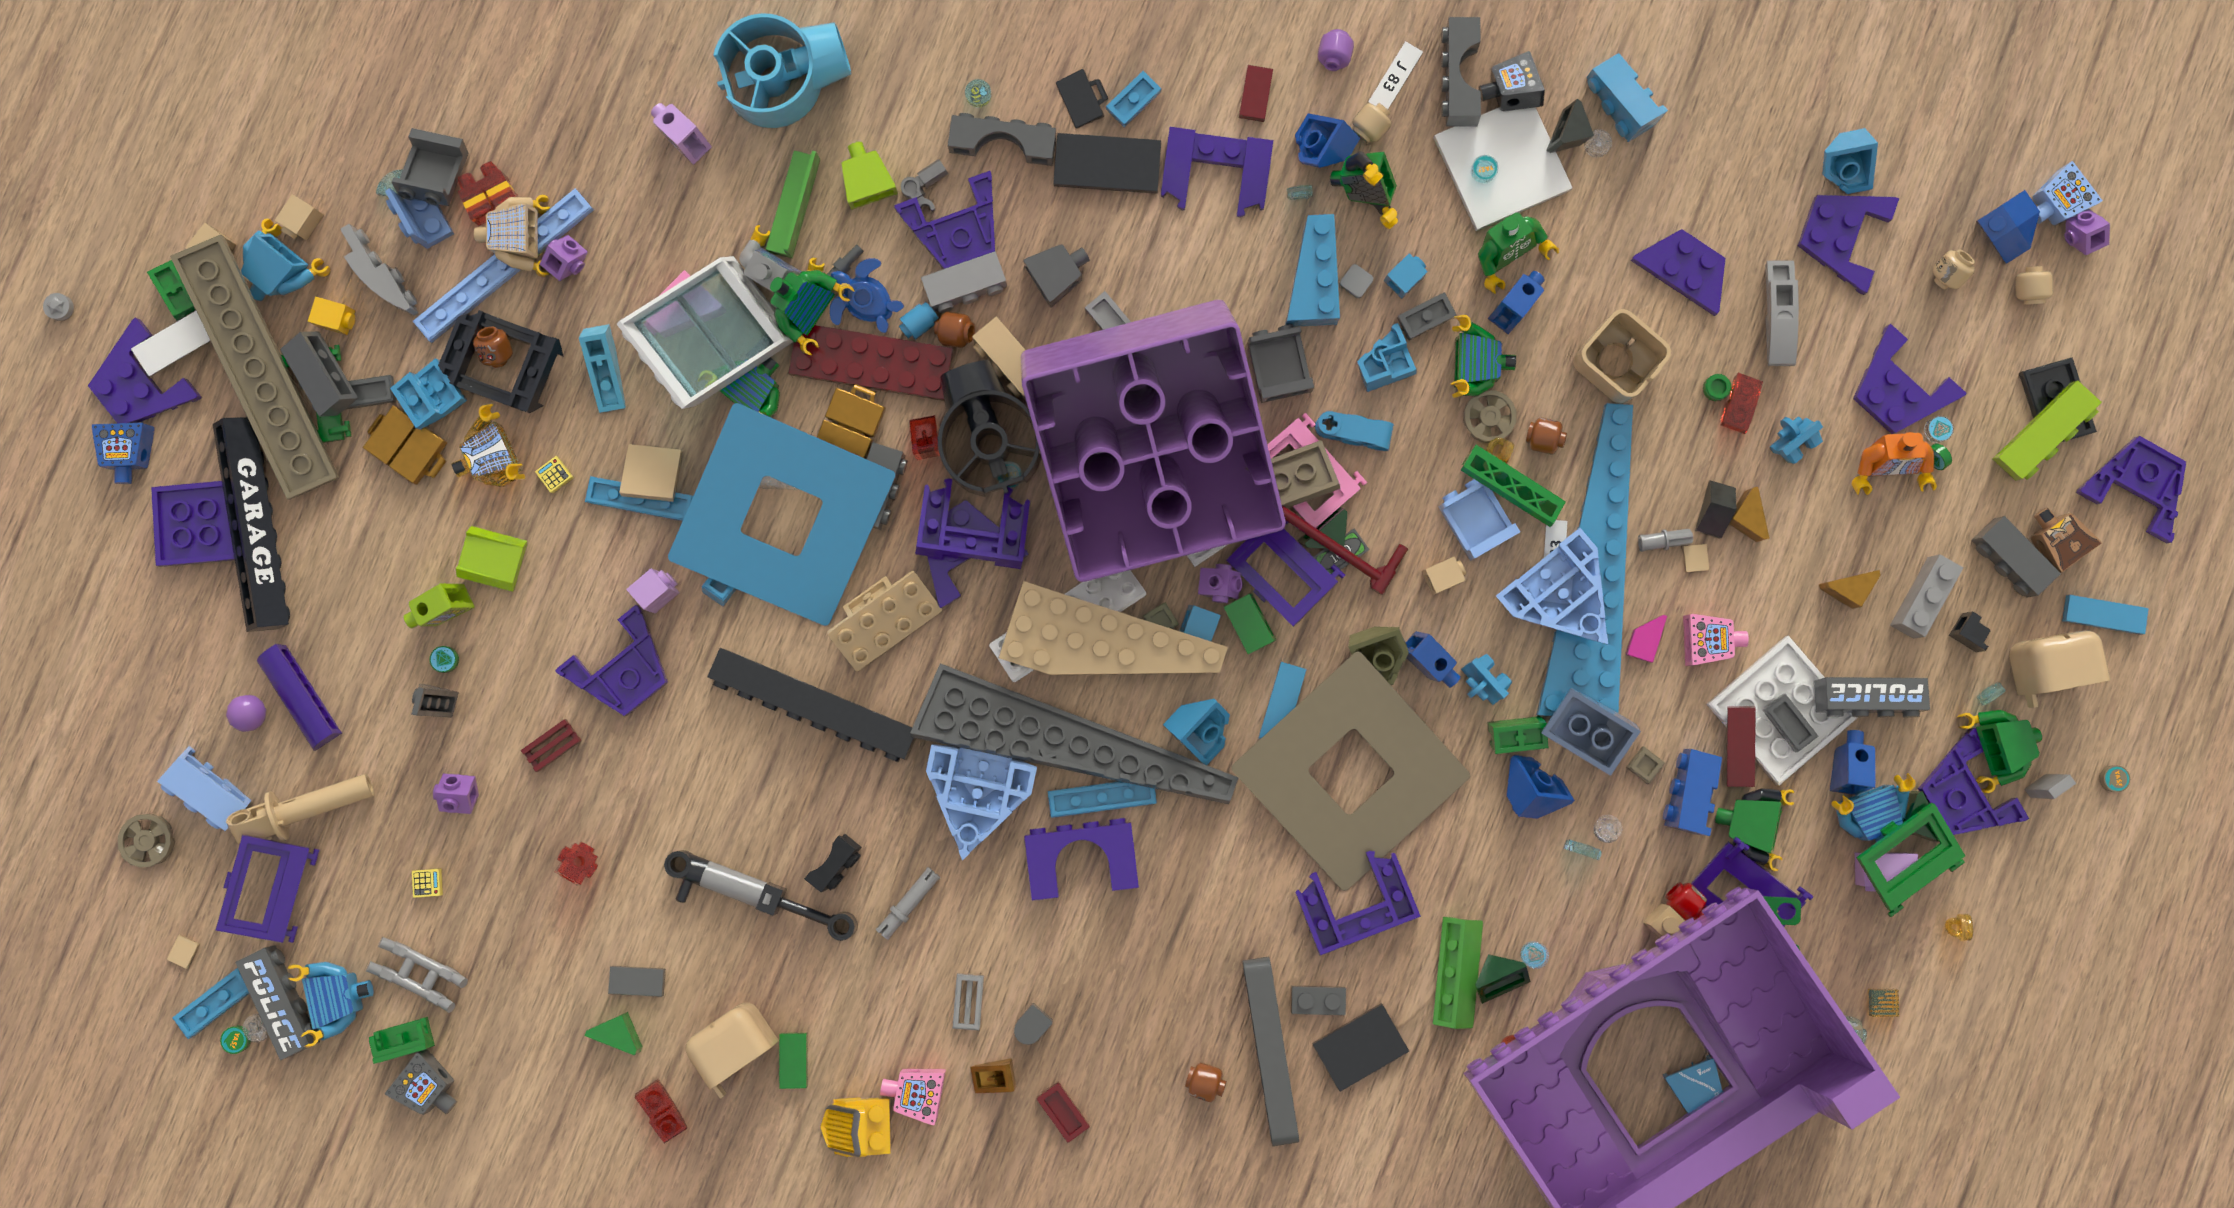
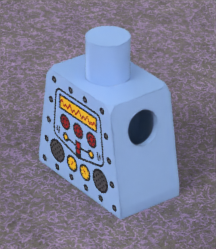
M2073 161L2057 170L2033 195V200L2038 205L2037 208L2040 211L2038 224L2048 218L2051 224L2057 225L2103 201Z

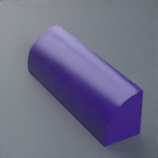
M274 644L258 657L257 663L313 751L318 750L342 734L286 645Z

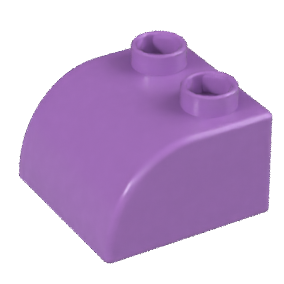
M1223 300L1202 303L1028 349L1021 354V376L1024 395L1073 572L1078 581L1086 582L1278 532L1285 527L1284 512L1240 328Z

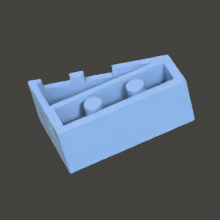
M188 746L157 782L161 784L160 787L165 793L171 796L176 795L182 799L187 809L204 815L209 825L226 831L228 829L226 823L228 816L238 810L245 809L251 800L228 779L222 780L211 772L214 767L210 763L201 764L192 756L195 750Z

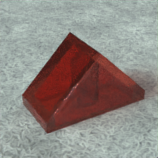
M935 415L909 420L912 451L916 460L940 456L938 449L939 433Z

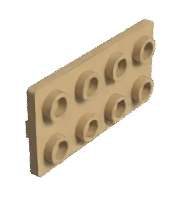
M911 571L893 585L885 576L844 605L843 608L848 617L828 630L827 634L855 671H859L942 612V608H940L938 602L915 571Z

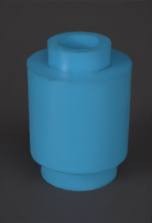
M925 302L922 305H916L900 318L902 324L899 325V328L908 339L913 336L916 340L935 325L934 322L939 317L930 305Z

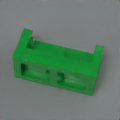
M172 260L147 271V274L177 322L196 311Z
M1253 593L1224 607L1247 654L1276 641Z
M1540 716L1487 722L1488 730L1492 737V740L1489 741L1490 746L1495 754L1549 748L1548 737L1541 733L1547 722Z
M428 1017L373 1032L374 1036L369 1037L373 1064L435 1046Z

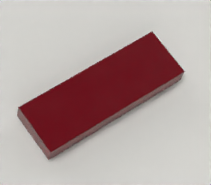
M1727 706V787H1755V706Z

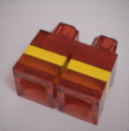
M492 161L480 167L484 178L477 182L471 173H466L457 178L461 188L458 194L469 218L478 226L486 222V214L488 212L494 211L509 197H519L511 186L508 177Z

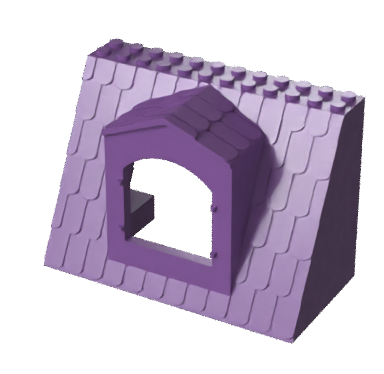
M1737 887L1725 895L1727 899L1719 905L1715 902L1702 910L1704 915L1695 921L1693 918H1690L1678 926L1680 931L1672 936L1668 933L1655 941L1657 946L1648 952L1646 949H1643L1631 957L1633 962L1630 964H1621L1586 972L1569 997L1561 1003L1563 1008L1554 1014L1552 1011L1545 1013L1537 1019L1539 1024L1531 1029L1525 1027L1514 1034L1515 1039L1507 1045L1505 1042L1498 1044L1491 1049L1492 1055L1484 1060L1478 1058L1467 1065L1468 1071L1464 1075L1550 1208H1675L1818 1112L1850 1129H1854L1900 1098L1759 890ZM1646 1007H1676L1710 1057L1713 1058L1729 1086L1723 1089V1092L1692 1112L1685 1114L1637 1146L1587 1072L1588 1060L1592 1049L1603 1032L1622 1016Z

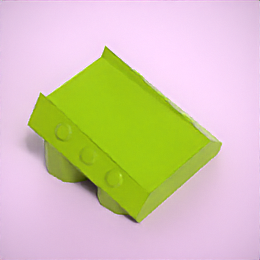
M471 526L466 531L459 563L455 568L456 576L513 592L527 547V541Z

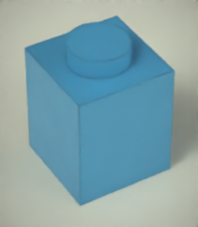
M1409 253L1387 274L1384 282L1403 299L1425 277L1428 271L1425 269V263L1419 257H1413Z

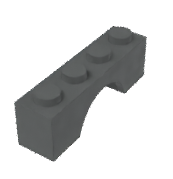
M1449 17L1447 26L1442 27L1441 43H1446V51H1442L1441 67L1446 68V76H1442L1441 91L1446 92V101H1442L1441 115L1446 117V126L1478 127L1481 117V91L1472 88L1464 81L1460 73V64L1466 58L1478 52L1481 42L1480 17Z
M959 113L958 116L952 115L948 149L949 153L976 156L981 147L986 143L997 139H1004L1020 147L1027 163L1053 166L1057 134L1056 128H1052L1047 123L1028 125L1026 122L1017 119L1004 122L993 116H986L984 119L974 118L972 114Z

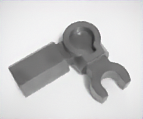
M939 159L919 171L917 177H907L901 182V191L908 200L917 197L920 208L929 206L932 212L935 211L934 204L929 199L924 198L925 192L922 188L924 186L928 188L948 175L947 170Z

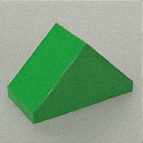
M628 1012L590 1028L584 1035L634 1056L641 1052L643 1047Z

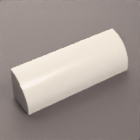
M197 311L131 348L148 376H151L211 340Z

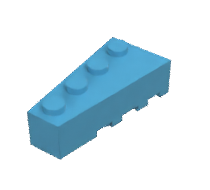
M1334 214L1308 215L1304 226L1285 325L1293 324L1294 327L1337 325L1340 319Z

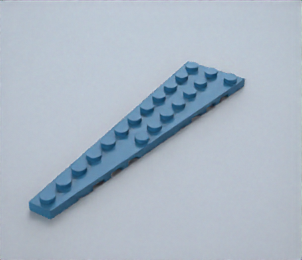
M1612 403L1604 405L1597 436V446L1594 450L1593 464L1586 486V496L1581 509L1582 514L1579 527H1577V529L1581 528L1598 548L1608 645L1560 630L1554 632L1545 683H1543L1536 714L1538 716H1552L1570 688L1619 712L1633 405Z

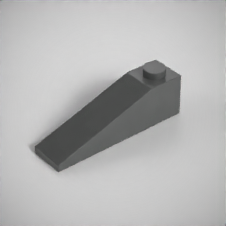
M419 684V687L415 689L412 696L414 706L411 715L452 718L459 692L432 685Z

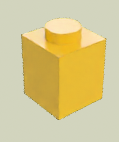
M315 296L308 322L319 328L348 335L349 329H352L355 324V310L347 305Z

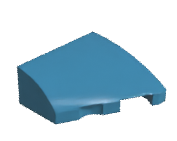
M1398 323L1391 327V331L1382 340L1379 339L1373 345V349L1370 352L1365 353L1357 361L1367 392L1417 374L1416 367L1407 349V342Z

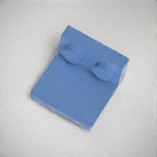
M390 188L385 191L389 198L386 200L389 209L394 215L398 214L401 220L398 223L401 231L406 237L410 236L415 244L419 243L428 249L454 235L439 205H431L418 199H403Z

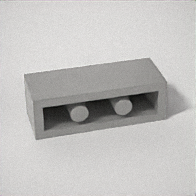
M996 251L921 277L931 308L934 312L939 311V313L948 312L954 308L953 305L962 302L964 305L974 303L979 300V296L985 294L989 296L997 295L1003 292V288L1007 287Z
M1941 554L1927 557L1890 626L1913 639L1926 637L1964 567Z

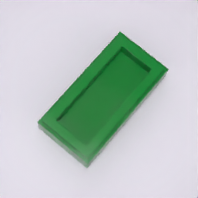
M780 1033L779 1089L807 1088L808 1033Z

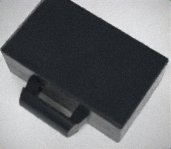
M1081 69L1056 82L1076 129L1105 116L1100 104L1109 98L1100 79L1089 81L1084 69ZM1094 85H1097L1102 96L1099 100H1097L1092 88Z

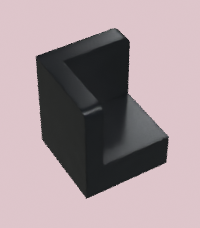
M1973 611L1961 614L1949 636L1974 652H1984L1989 647L1984 641L1989 635L1990 629L1980 623L1982 618L1980 615Z

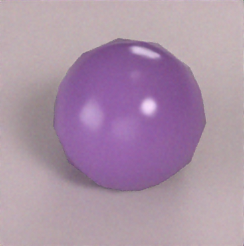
M239 696L234 698L228 705L226 717L229 724L235 729L242 732L253 731L265 721L266 708L263 702L256 696Z

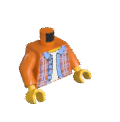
M1908 432L1906 434L1884 435L1862 452L1857 472L1860 476L1855 477L1851 485L1857 495L1861 488L1868 495L1872 491V486L1867 480L1868 476L1918 474L1922 472L1917 477L1920 490L1923 492L1924 485L1930 483L1934 491L1937 487L1935 479L1931 474L1934 471V451L1928 442L1923 441L1921 433Z

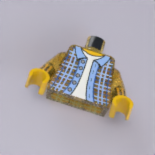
M493 404L482 405L479 408V417L465 435L464 442L459 445L464 458L451 464L457 477H461L471 472L475 480L483 482L485 485L505 487L515 480L525 479V474L518 473L522 471L521 466L523 465L519 463L503 426L495 421L492 422V420L500 417L499 412L491 413Z

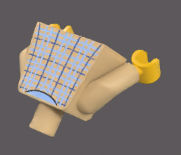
M539 195L536 200H532L531 197H509L498 205L494 211L486 214L485 227H476L474 229L476 242L486 243L487 250L495 253L498 260L512 268L529 272L533 269L541 277L548 276L549 273L541 272L539 269L541 260L537 263L533 259H538L537 213L544 214L550 209V207L540 206L539 203L548 202L549 198L546 195Z

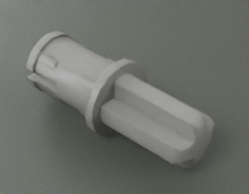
M1664 529L1661 530V533L1638 536V546L1641 552L1660 548L1669 550V547L1693 543V533L1690 529L1669 532Z

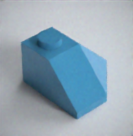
M1865 128L1839 133L1824 151L1822 174L1847 194L1873 189L1878 142Z
M1215 699L1181 705L1163 725L1199 761L1208 765L1225 746L1226 738L1223 736L1224 726L1229 723L1230 714Z

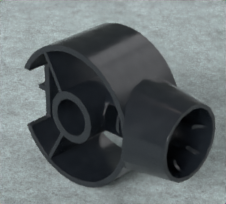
M989 360L965 364L942 374L940 381L947 413L940 425L938 449L940 458L953 480L968 492L986 497L985 494L1003 489L1004 493L1008 494L1007 487L1024 481L1027 483L1034 475L1041 458L1037 438L1035 449L1009 444L1007 434L999 426L995 411L992 409L990 402L1003 403L1014 407L1029 420L1033 427L1029 409L1020 400L1005 392ZM965 411L972 434L970 439L971 448L975 455L956 475L951 470L947 460L946 439L953 422ZM987 435L1000 437L1002 439L1001 448L994 454L982 453L979 450V443L983 437ZM1009 453L1033 457L1029 467L1022 476L986 488L973 486L964 481L980 462L989 465L993 478L1008 474L1004 460L1008 457Z

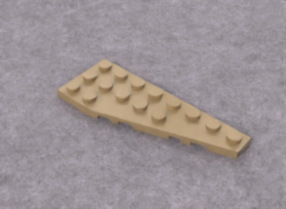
M1023 581L998 658L1049 675L1220 673L1228 647Z

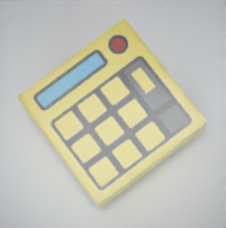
M555 456L535 471L550 493L556 492L574 478L558 456Z
M442 868L412 871L413 898L443 895Z

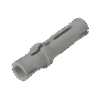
M927 867L899 903L890 908L891 912L879 927L876 928V931L889 940L903 922L906 923L909 920L908 915L941 877Z

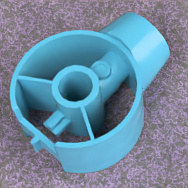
M765 13L749 15L736 21L726 29L720 37L713 54L719 64L723 78L717 84L721 90L726 89L728 95L726 98L734 110L749 123L765 128L784 127L799 121L813 108L821 88L851 75L847 54L835 22L799 28L793 22L778 15ZM778 35L791 38L803 47L777 52L768 45H757L750 50L746 44L760 37ZM739 51L746 56L744 61L746 70L735 73L739 89L755 84L751 107L736 101L728 76L731 63ZM775 67L770 74L761 76L766 69ZM807 74L801 89L790 100L776 107L767 108L770 97H778L788 90L791 80Z

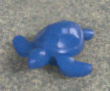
M869 258L858 263L855 269V278L853 279L842 271L831 273V277L836 279L838 284L847 283L854 289V291L849 288L843 289V296L848 297L850 301H843L839 296L832 300L830 304V319L835 325L841 323L843 312L847 308L853 316L860 320L876 322L879 331L886 333L889 326L887 319L892 316V312H898L904 308V304L901 301H891L886 288L878 280L868 277L872 271L881 266L880 260Z

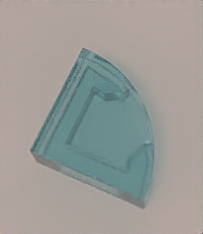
M395 170L385 175L377 186L376 194L387 196L385 191L389 188L397 193L392 180L394 177L400 178L403 170Z
M1570 839L1566 841L1564 847L1568 851L1596 860H1600L1602 851L1598 848Z

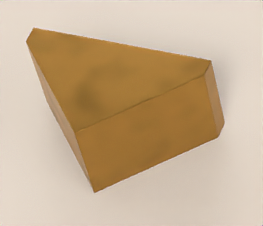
M1754 487L1746 490L1736 504L1737 510L1729 525L1755 542L1770 539L1759 488Z
M1880 570L1821 583L1819 587L1820 590L1852 609L1863 606L1881 574Z
M1011 1058L970 1067L975 1093H1006L1015 1091L1016 1080Z

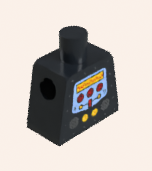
M1530 51L1491 68V83L1478 87L1479 91H1481V100L1486 101L1496 98L1502 111L1544 106L1545 89Z

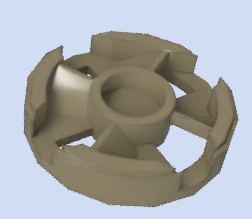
M1488 390L1479 396L1472 397L1467 402L1463 411V422L1474 439L1483 443H1495L1504 439L1512 432L1516 424L1517 412L1513 402L1507 395L1496 390ZM1487 397L1488 406L1484 407L1479 398ZM1508 405L1511 413L1501 416L1500 409ZM1478 418L1480 424L1473 428L1470 419ZM1497 425L1502 434L1492 437L1491 428Z
M154 814L136 815L127 820L121 827L118 835V849L122 858L129 864L140 868L152 867L164 862L172 853L175 839L172 838L170 831L172 829L170 823L163 817ZM139 820H151L150 829L142 830ZM165 834V843H160L159 836ZM128 837L134 838V845L125 847L124 841ZM146 851H148L151 860L149 862L144 861Z

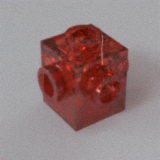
M580 842L579 845L573 843L570 847L565 846L557 857L560 863L554 873L577 886L581 885L585 877L590 879L598 867V864L595 863L598 856L593 854L595 849L583 842ZM575 858H578L581 862L579 867L574 863Z

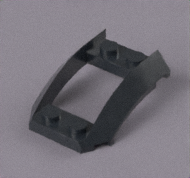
M479 310L476 314H465L457 318L438 366L442 373L448 376L449 384L518 410L532 413L544 406L538 403L557 355L564 356L559 339L543 335ZM496 327L506 332L509 338L530 345L512 392L465 376L475 351L473 341L477 333L483 328Z

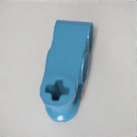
M1327 411L1317 419L1315 431L1322 438L1340 441L1349 445L1365 446L1379 451H1389L1394 424L1383 420L1367 419L1358 415ZM1327 419L1330 420V425L1334 426L1329 431L1326 430V425L1322 424Z

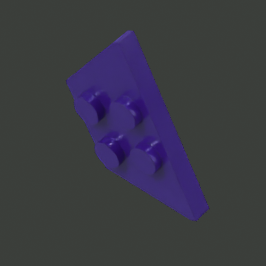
M1683 229L1639 252L1630 260L1713 316L1717 315L1720 311L1726 258Z

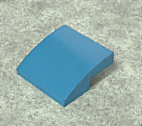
M436 358L417 374L409 372L390 388L416 429H422L440 420L467 401L459 387L449 384L450 380L440 370L438 366L440 360Z

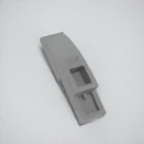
M350 224L342 227L340 230L353 250L344 258L356 275L373 292L392 305L411 315L419 314L415 307L417 300L410 290H405L402 282L405 280L399 270L382 263L375 251L371 252L367 245L370 241L361 228L358 230Z
M1767 261L1765 264L1767 315L1765 320L1768 366H1795L1798 344L1799 303L1798 280H1795L1794 261Z

